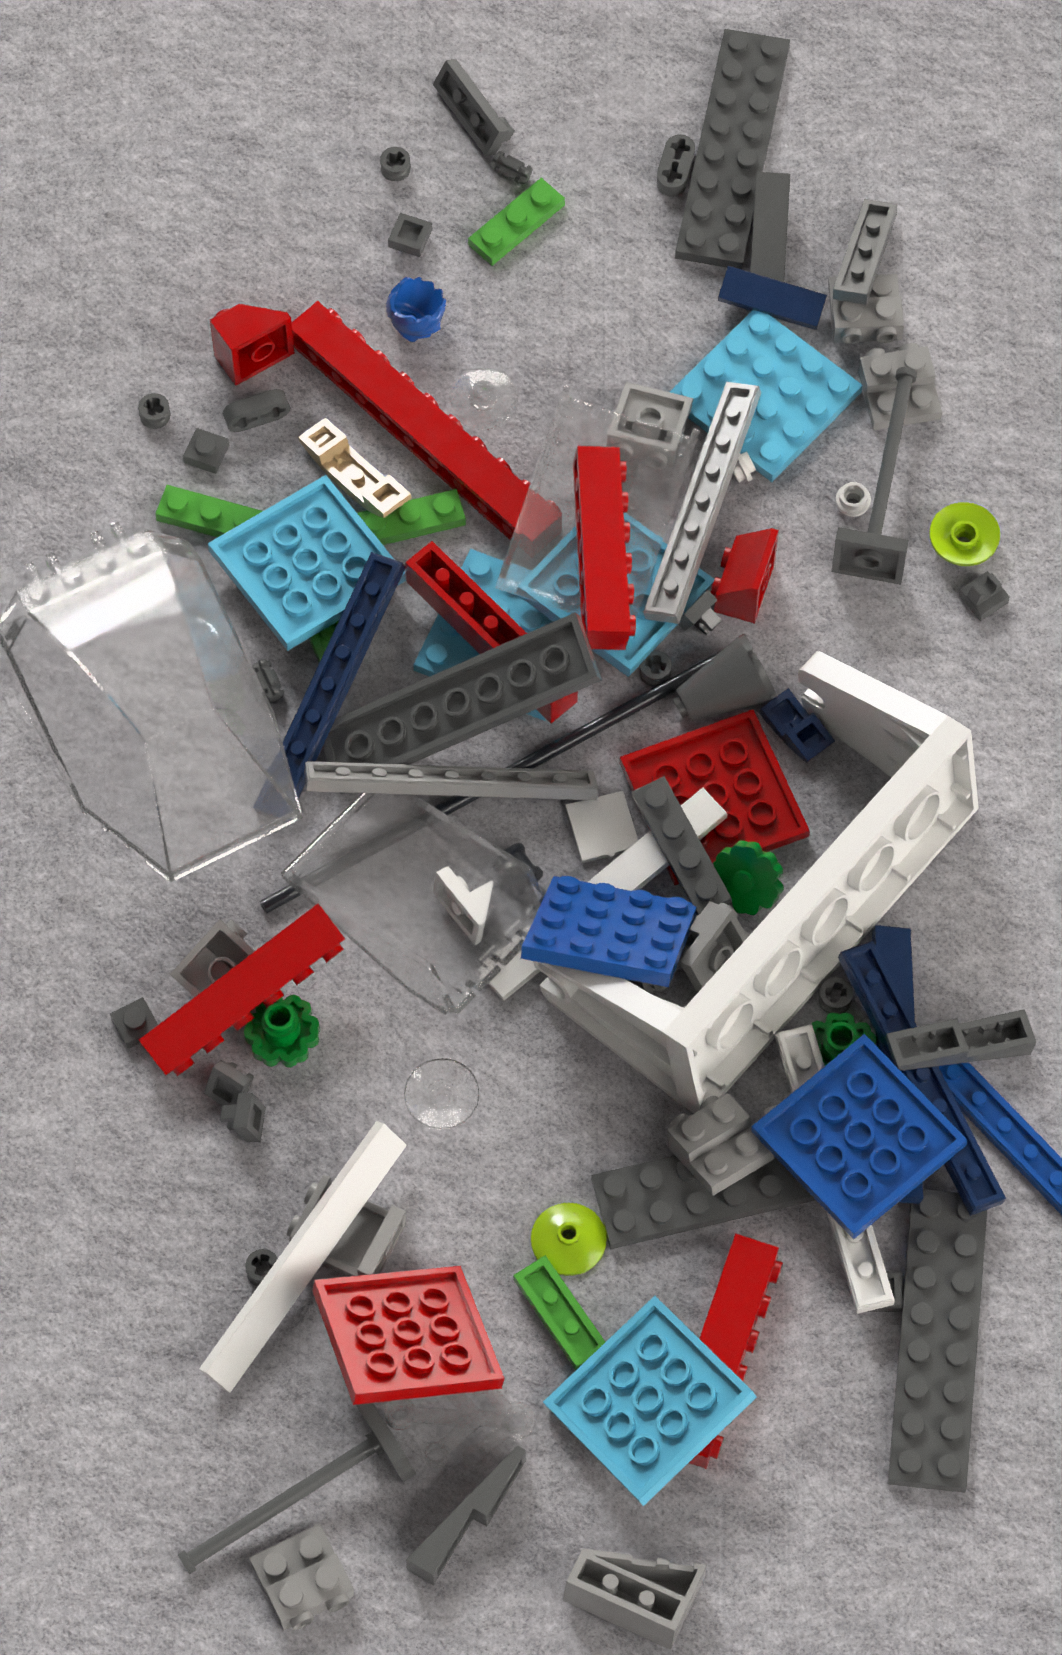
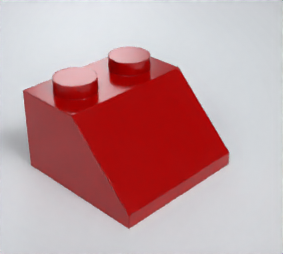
M238 304L230 309L227 308L219 311L214 318L210 319L214 357L235 386L295 354L292 321L288 312Z
M770 528L736 535L732 548H725L720 567L725 568L722 578L715 577L711 588V594L717 599L714 612L755 624L775 566L779 530Z

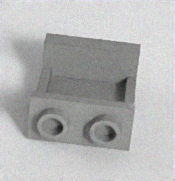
M323 1175L318 1184L313 1182L308 1189L304 1199V1203L307 1205L302 1215H295L288 1227L287 1236L290 1237L289 1241L292 1240L332 1184L331 1177ZM367 1201L322 1265L346 1277L380 1274L406 1226V1211L394 1205H391L388 1211Z

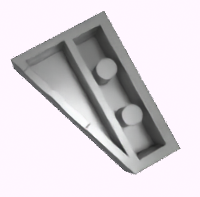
M582 1549L566 1581L563 1601L671 1650L701 1588L707 1565L694 1563V1566L669 1563L670 1560L657 1558V1561L634 1559L629 1554Z

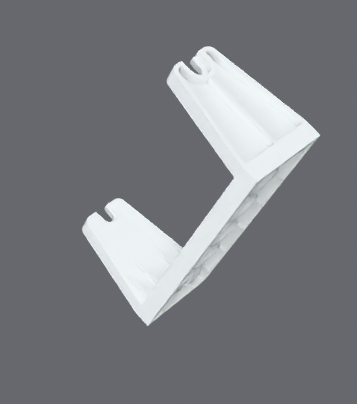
M815 652L798 670L799 683L808 688L801 697L804 709L809 715L814 713L829 732L889 775L891 779L684 1008L653 996L626 979L533 961L534 967L548 976L540 984V988L544 997L551 1004L692 1113L699 1111L701 1104L708 1097L717 1096L721 1098L773 1041L776 1033L781 1032L841 964L838 959L840 952L856 947L979 809L971 730L951 717L822 652Z

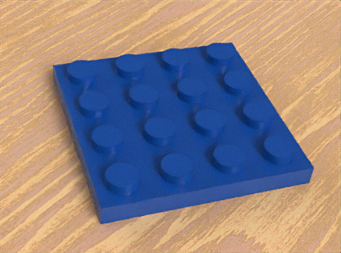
M553 876L522 944L520 959L669 987L690 934L689 928L696 918L697 906L681 897L666 898L651 895L644 890L630 891L615 888L608 883L593 884L579 881L572 876Z
M865 1034L751 1126V1132L853 1240L967 1145V1139Z

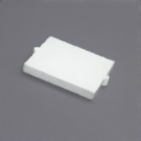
M623 791L599 796L597 800H582L565 805L582 863L607 857L612 860L615 855L622 854L638 841Z

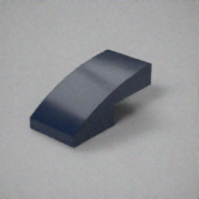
M789 688L758 711L780 739L806 763L835 742L814 713L809 715Z

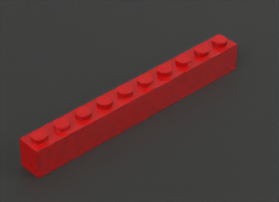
M317 301L292 322L294 348L447 485L452 489H457L458 494L529 558L533 559L562 534V514L554 503L550 501L545 502L538 496L535 488L529 481L525 479L520 480L512 473L511 467L504 459L500 457L495 458L479 437L469 435L454 415H447L439 408L438 403L430 394H423L418 390L412 379L405 372L401 371L399 373L390 365V361L380 350L374 351L366 343L365 338L359 331L349 329L334 309H327Z

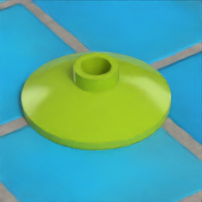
M958 502L942 508L934 516L930 525L929 538L935 552L945 561L958 566H974L985 562L996 552L1000 542V527L996 518L984 507L969 502ZM965 537L970 542H961L958 538Z
M560 1203L549 1207L539 1215L531 1231V1247L536 1259L538 1260L546 1255L557 1273L562 1276H575L589 1271L601 1260L605 1252L607 1237L604 1224L594 1211L581 1204ZM570 1229L576 1233V1236L568 1240L563 1238L562 1232Z

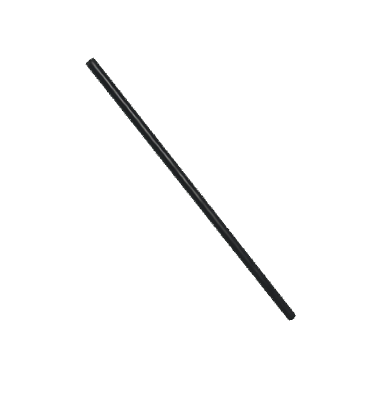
M719 652L505 768L534 769L676 692L678 687ZM452 796L260 900V905L267 914L481 797Z

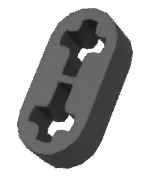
M677 134L670 137L665 144L657 171V188L663 195L668 197L682 194L687 187L695 159V143L689 136ZM679 148L685 149L680 160L675 159V152ZM672 171L677 172V179L673 183L667 182Z
M273 389L232 402L224 408L222 414L230 431L241 432L279 420L289 413L291 407L284 391Z

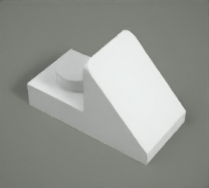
M447 866L436 872L432 893L473 944L477 945L482 939L493 881L469 892L464 879L456 876Z

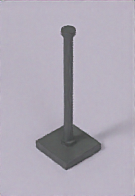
M900 367L896 370L895 378L898 383L868 531L863 532L838 527L831 572L899 585L902 583L909 540L881 534L911 384L916 381L917 372L912 368Z
M374 1403L356 1405L372 1431L365 1435L367 1440L188 1553L185 1550L180 1552L178 1556L188 1573H193L196 1571L195 1566L374 1453H377L379 1456L385 1452L403 1482L416 1475L407 1456Z

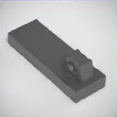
M457 59L446 60L433 86L484 155H495L501 144L511 139L515 130L510 126L505 117H498L495 110Z

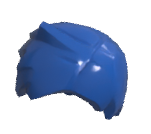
M405 277L389 294L386 302V313L395 329L408 341L415 342L418 339L430 337L431 334L441 329L440 322L445 311L446 299L443 298L442 289H435L432 281H423L421 277L415 279Z

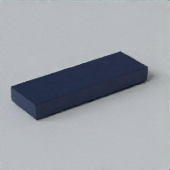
M731 266L727 267L718 295L719 302L750 311L763 312L773 318L817 330L827 298L826 294Z

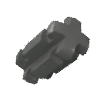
M502 151L494 155L491 162L493 170L498 168L499 173L514 181L519 179L520 184H525L529 181L533 171L531 166L524 167V162L510 155L505 157V153Z
M261 659L252 665L251 670L256 672L254 677L261 692H265L264 699L274 703L278 699L283 698L285 691L284 689L280 690L281 683L275 670L271 669L272 663L266 659Z

